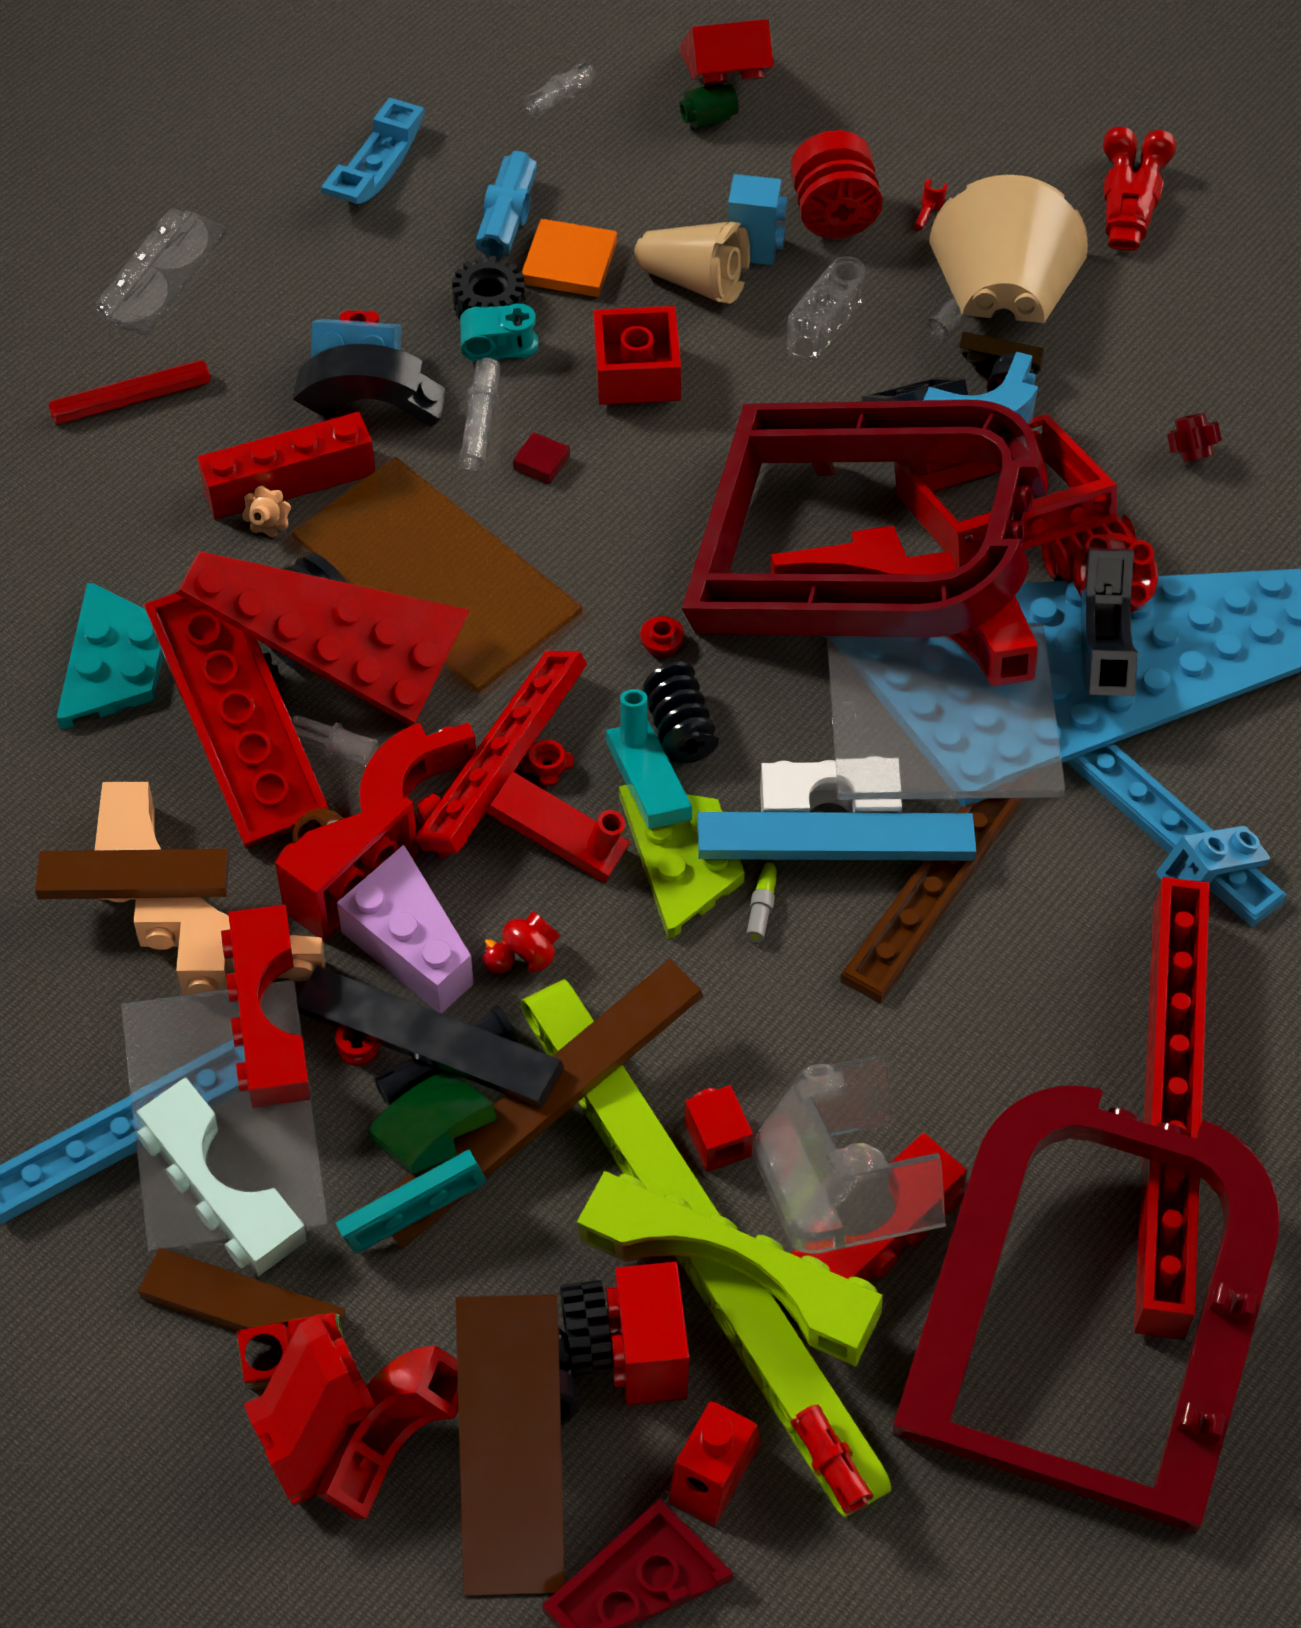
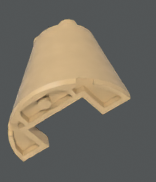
M997 175L977 180L967 185L966 190L953 199L950 197L942 206L933 222L929 243L962 315L991 318L996 310L1008 309L1014 313L1016 321L1045 323L1086 260L1088 250L1087 233L1083 219L1078 210H1074L1064 199V194L1048 183L1020 175Z

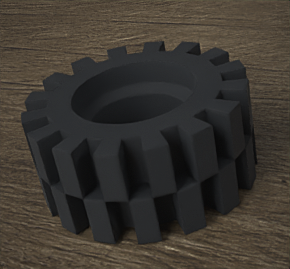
M489 256V262H483L482 257L475 258V265H472L470 261L463 264L464 270L458 268L455 272V278L453 277L454 310H456V316L459 320L462 313L472 307H497L512 304L526 305L523 273H519V267L515 264L509 267V260L502 258L500 263H496V256ZM487 290L498 291L501 293L494 297H482L476 295L482 291Z
M601 1279L560 1285L565 1333L568 1335L572 1363L570 1369L571 1376L577 1378L612 1373L614 1369L612 1344Z

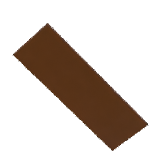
M557 1294L456 1297L463 1596L556 1593L565 1585L564 1552L567 1550L564 1547L559 1378V1340L561 1335L558 1334Z

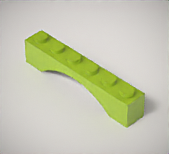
M604 1171L577 1220L580 1242L624 1262L649 1256L681 1255L708 1259L736 1269L760 1283L784 1305L798 1323L809 1346L855 1367L882 1314L883 1295L878 1293L877 1289L868 1281L854 1276L846 1279L831 1272L830 1268L817 1258L811 1256L799 1258L784 1251L783 1247L770 1237L757 1235L754 1238L737 1230L736 1225L727 1218L716 1214L707 1217L692 1210L691 1206L682 1198L672 1194H666L664 1197L647 1190L640 1180L627 1174H620L618 1177Z

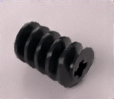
M679 661L668 663L655 669L645 680L643 692L647 695V706L653 716L652 720L657 728V735L667 758L674 762L692 763L710 755L718 746L719 738L713 735L715 725L709 719L710 711L704 705L705 698L702 692L699 691L700 684L697 678L694 677L695 670L692 664Z

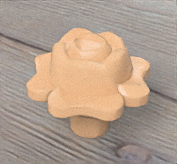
M259 486L255 489L254 493L245 495L246 508L242 513V518L247 522H251L250 530L253 533L263 532L269 537H274L278 534V529L285 530L288 528L287 516L291 510V505L282 500L283 494L280 490L270 491L264 486Z

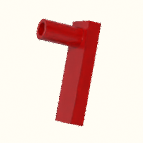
M515 772L511 773L490 804L487 812L604 884L630 844V841L621 836L625 828V820L617 811L606 810L595 821Z

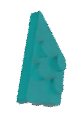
M87 583L56 717L58 726L62 729L73 727V719L98 712L101 718L117 713L124 707H136L155 699L163 652L145 609L94 583Z

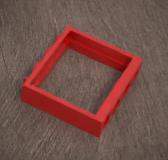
M1048 414L1032 418L1029 423L1031 429L1042 426L1041 434L1037 430L1033 431L1042 458L1070 488L1033 499L1031 511L1025 512L1023 520V549L1054 541L1056 538L1061 539L1072 533L1084 532L1086 529L1097 528L1102 524L1116 522L1117 484ZM982 461L929 462L932 470L931 475H917L911 471L908 462H894L896 495L945 552L950 551L958 568L968 563L978 553L985 539L991 512L958 522L934 495L933 491L1002 471V468L994 463ZM968 535H971V536H972V537H969V538L964 539L965 536H968Z

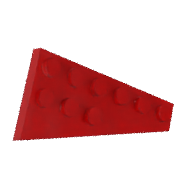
M202 551L195 556L176 592L177 595L408 726L416 722L470 611L469 609Z

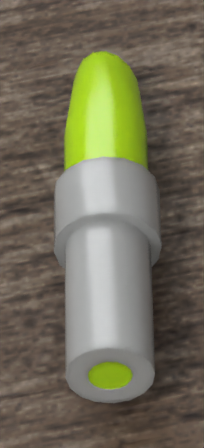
M771 862L764 865L757 881L756 890L752 893L750 902L751 913L746 931V938L752 942L764 940L769 914L772 913L774 906L777 869Z

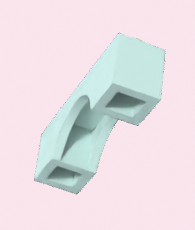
M186 1077L136 1111L141 1127L136 1132L139 1140L153 1157L159 1152L170 1165L165 1171L172 1183L182 1194L190 1190L199 1202L195 1206L196 1212L211 1231L219 1227L227 1237L229 1242L224 1244L231 1258L241 1269L249 1265L257 1277H259L307 1242L305 1225L275 1188L258 1192L238 1191L225 1186L211 1174L206 1165V1156L209 1146L218 1132L215 1113Z

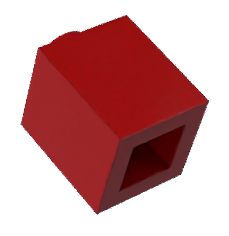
M731 1085L720 1089L707 1088L701 1090L691 1099L685 1101V1125L706 1172L752 1157L753 1132Z

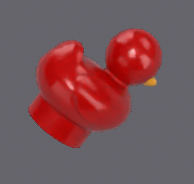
M533 910L525 920L517 918L505 924L502 929V942H495L491 939L485 940L486 949L483 952V964L489 972L500 975L512 968L516 953L528 963V971L530 973L540 972L551 965L554 960L555 949L553 944L559 939L561 934Z

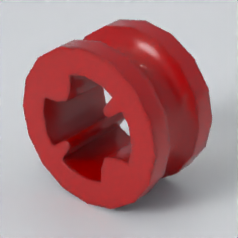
M338 1027L335 1037L338 1055L342 1061L349 1065L362 1066L376 1058L380 1049L379 1044L364 1039L362 1041L363 1047L352 1048L351 1042L354 1041L353 1036L356 1035Z

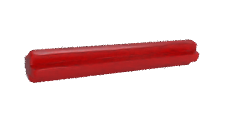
M198 360L51 400L48 403L49 411L53 422L59 425L208 384L210 382V373L206 362Z

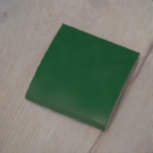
M444 1070L419 1083L393 1102L369 1127L368 1132L370 1139L408 1171L415 1174L457 1156L454 1138L494 1122L497 1119L493 1102L459 1076Z

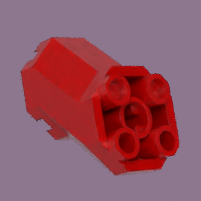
M317 1314L299 1324L263 1395L245 1403L244 1407L257 1437L261 1440L265 1454L287 1498L294 1507L314 1495L349 1426L368 1417L367 1412L376 1408V1405L331 1314L322 1318Z

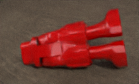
M1115 127L1106 132L1102 144L1106 157L1114 165V168L1110 169L1105 176L1103 193L1106 202L1107 223L1105 233L1109 236L1108 246L1110 248L1135 251L1139 249L1141 240L1147 236V228L1151 222L1154 208L1157 206L1162 195L1164 180L1159 170L1164 168L1174 157L1176 140L1171 133L1164 130L1149 132L1142 143L1141 168L1137 172H1133L1132 169L1138 149L1136 135L1128 128Z

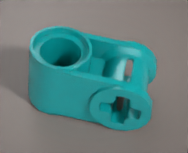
M525 304L472 307L465 310L460 316L462 355L474 362L505 358L522 359L533 355L539 346L537 334L533 331L536 323L534 310ZM517 315L520 316V321H521V325H520V326H517V320H516V316H517ZM521 336L522 347L518 346L517 337Z

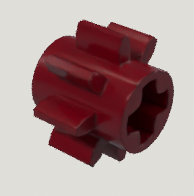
M1206 413L1192 414L1174 420L1176 429L1167 433L1171 453L1180 451L1183 461L1198 460L1214 455L1213 445L1222 441L1218 421L1207 422Z

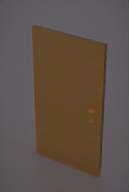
M394 457L292 531V537L309 552H314L324 557L349 584L469 609L467 618L444 665L478 693L583 612L582 606L397 457Z

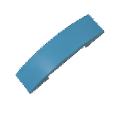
M389 97L373 118V133L348 166L337 165L321 186V193L355 204L364 203L374 197L391 179L406 156L422 122L424 107Z

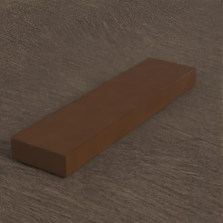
M228 848L40 851L35 892L38 900L227 897Z
M160 1247L138 1290L141 1299L234 1330L331 1312L340 1316L342 1327L346 1318L344 1308ZM259 1334L255 1336L281 1345L277 1338L272 1335Z

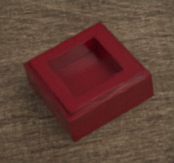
M533 432L514 457L513 469L550 484L570 457V447Z

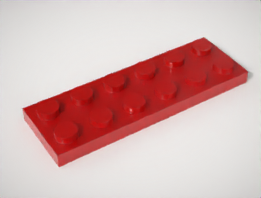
M176 592L145 603L144 608L244 848H250L293 831L297 820L310 810L316 808L329 809L257 639L177 595Z

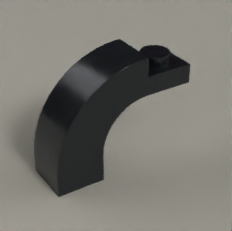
M348 344L322 351L300 367L292 400L325 419H328L340 407L351 401L361 399L379 400L398 407L432 427L441 420L446 388L421 374L423 360L411 354L381 345Z
M1087 548L1085 589L1082 590L1081 650L1084 683L1089 695L1135 696L1138 651L1133 646L1131 636V591L1134 551L1132 549Z

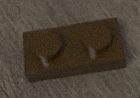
M964 331L962 333L959 348L961 354L967 355L966 361L990 366L991 360L996 361L1005 354L1020 352L1033 356L1031 362L1033 369L1041 371L1044 348Z

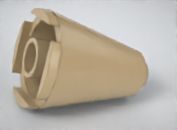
M737 222L651 230L645 232L643 237L638 239L635 246V259L639 262L640 268L645 272L717 302L731 304L737 300L745 284L743 281H738L741 268L749 269V235L746 228L739 227L741 224Z

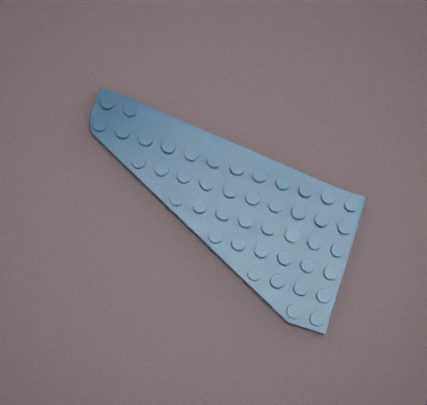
M1301 569L1158 576L1159 580L1154 596L1143 608L1131 613L1132 643L1138 651L1135 696L1089 695L1084 683L1081 650L1082 599L1074 586V582L1069 584L1066 581L1023 583L1015 595L1038 644L1035 680L991 686L978 663L957 642L948 636L932 638L825 636V638L960 805L967 806L992 796L993 792L1007 785L1011 787L1023 781L1026 776L1301 672Z

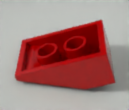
M769 19L693 26L679 45L681 56L692 79H703L704 85L725 83L726 76L741 75L742 81L765 78L764 72H769L774 67Z
M407 797L308 831L296 843H290L285 846L275 861V868L282 905L286 904L287 915L316 937L322 938V941L325 943L341 928L337 902L401 846L404 845L412 859L419 853L418 843L415 839L417 833L413 802Z

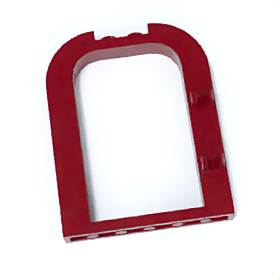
M984 400L743 404L682 605V610L694 633L932 638L961 633L984 623L1001 611L1013 599L1021 588L1030 567L1022 547L1024 542L1023 520L1025 512L1031 511L1033 495H1047L1048 489L1047 469L1031 427L1024 418L1010 408ZM982 461L994 463L1002 468L985 539L978 553L968 563L951 572L934 575L730 573L762 463H812L818 476H834L836 470L833 462H908L911 471L917 475H931L932 470L929 462Z
M1074 1085L1051 1087L1025 1096L1007 1108L994 1121L981 1142L895 1417L893 1435L1196 1534L1203 1521L1277 1246L1280 1214L1273 1183L1265 1167L1252 1150L1239 1138L1213 1123L1202 1120L1197 1136L1194 1138L1187 1136L1185 1129L1174 1124L1161 1122L1154 1126L1138 1121L1136 1114L1125 1109L1109 1108L1108 1111L1099 1109L1103 1094L1102 1089ZM1067 1139L1091 1141L1186 1170L1208 1183L1218 1195L1224 1212L1222 1238L1153 1487L951 1422L1026 1173L1038 1153L1050 1144Z

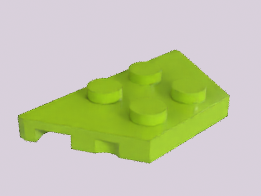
M627 785L619 786V798L667 938H675L681 933V926L697 913L701 916L715 906L716 901L720 897L729 895L744 883L745 872L740 859H698V812H722L718 799L686 794L692 805V820L648 830Z

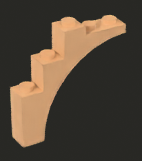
M103 782L95 850L161 849L155 836V806L149 782ZM200 897L99 899L113 902H126L130 899H136L134 926L140 947H150L157 950L178 947L176 972L182 995H192L197 998L228 995L226 974L235 973L234 959H224L221 930L230 929L228 915L218 911ZM290 935L294 968L284 972L277 978H288L292 981L303 982L309 980L317 966L326 969L322 938Z

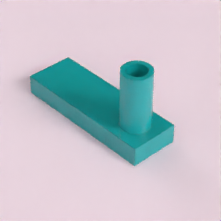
M630 689L623 692L620 696L621 727L606 730V744L648 830L692 820V805L648 721L646 693L638 689Z

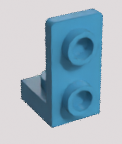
M1238 826L1182 836L1155 873L1161 880L1162 877L1211 883L1217 874L1265 866L1270 860V856L1261 846L1258 837L1246 826Z

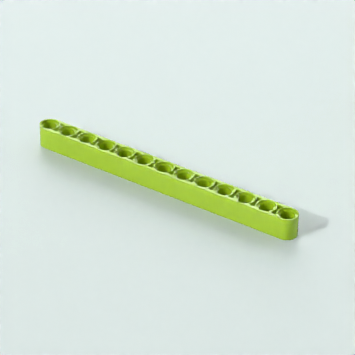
M565 979L521 999V1008L527 1023L547 1055L553 1056L594 1022L572 986ZM623 1065L578 1101V1104L623 1174L637 1178L646 1186L647 1190L664 1197L666 1194H672L682 1198L691 1206L692 1210L707 1217H710L712 1214L720 1215ZM675 1255L836 1510L845 1518L853 1514H845L835 1494L823 1475L818 1476L811 1466L813 1459L809 1450L791 1424V1420L797 1418L796 1415L812 1405L821 1406L835 1434L841 1442L848 1443L853 1452L851 1459L862 1479L874 1494L873 1499L868 1500L869 1503L867 1505L892 1491L891 1484L884 1467L772 1294L760 1283L734 1268L708 1259Z

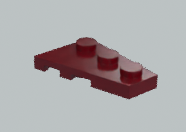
M659 1499L543 1603L542 1611L557 1628H630L732 1582L734 1574Z

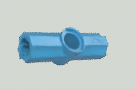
M513 151L511 155L504 156L495 185L490 184L487 188L483 208L484 217L476 238V249L485 254L486 258L496 256V260H500L501 257L509 255L519 225L524 226L527 221L530 191L537 172V162L532 160L526 152Z

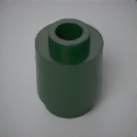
M720 83L685 91L683 100L679 102V109L683 122L685 124L689 123L693 129H699L729 121L731 116L738 114L739 103L734 87L731 84L723 85Z

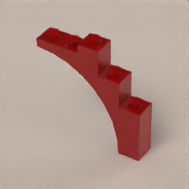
M892 525L851 531V543L771 554L770 574L934 575L951 572L957 569L950 551L907 557ZM1015 596L1001 611L984 623L961 633L948 636L957 642L978 663L991 686L1035 680L1038 644Z

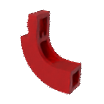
M469 722L455 727L442 728L426 736L421 723H417L388 739L374 753L363 773L360 785L361 813L404 797L409 798L412 791L426 779L465 766L476 751L475 734Z
M436 1345L406 1352L386 1365L366 1384L376 1408L367 1412L368 1417L349 1426L323 1475L315 1495L354 1519H367L386 1472L405 1441L427 1423L437 1420L455 1419L458 1413L457 1359Z

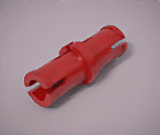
M812 1405L803 1409L796 1415L797 1418L791 1420V1424L809 1450L813 1459L811 1462L812 1468L818 1476L823 1475L845 1514L861 1509L869 1503L868 1500L873 1499L874 1494L856 1469L851 1459L853 1456L848 1443L840 1441L820 1405Z

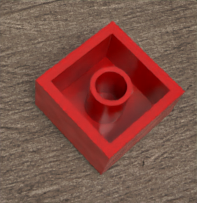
M661 306L593 310L598 404L681 401V358L676 307Z
M677 1262L615 1268V1287L606 1288L608 1324L613 1351L614 1387H624L626 1405L688 1399L689 1352Z

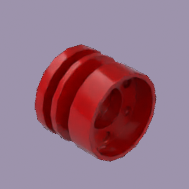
M843 130L825 131L808 138L796 149L791 158L790 172L794 189L797 193L800 216L806 229L821 237L830 239L845 238L864 231L875 222L882 211L883 198L879 189L878 179L875 175L872 154L864 139L855 133Z

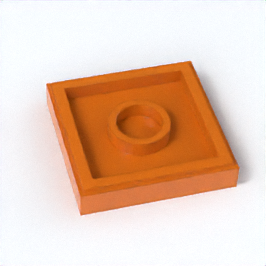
M540 219L522 270L525 285L599 297L617 244V231Z

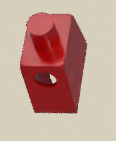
M710 1401L677 1458L668 1504L715 1528L761 1444L758 1425L726 1407ZM700 1480L707 1486L709 1491L697 1489L692 1485V1482Z

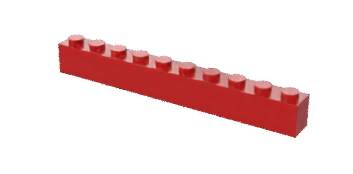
M1162 877L1153 906L1143 1122L1154 1126L1161 1122L1174 1124L1185 1129L1187 1136L1196 1138L1202 1122L1210 883ZM1143 1157L1141 1162L1134 1334L1185 1340L1195 1317L1200 1177L1186 1170Z

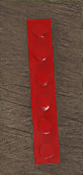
M580 651L544 652L415 836L417 843L423 851L458 853L465 845L468 837L488 811L490 804L511 773L514 772L525 754L530 750L536 738L547 722L553 717L556 709L587 666Z

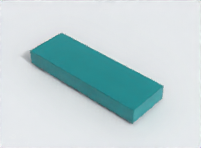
M470 1149L335 1223L354 1254H358L479 1188L487 1180Z

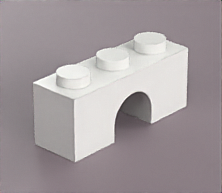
M873 759L865 762L825 760L814 763H793L790 761L762 763L760 782L761 812H810L817 805L834 803L844 807L849 813H901L902 803L898 761L883 762Z

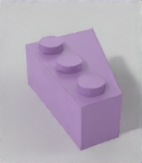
M404 845L337 902L341 932L437 1012L443 1013L474 985L471 954Z

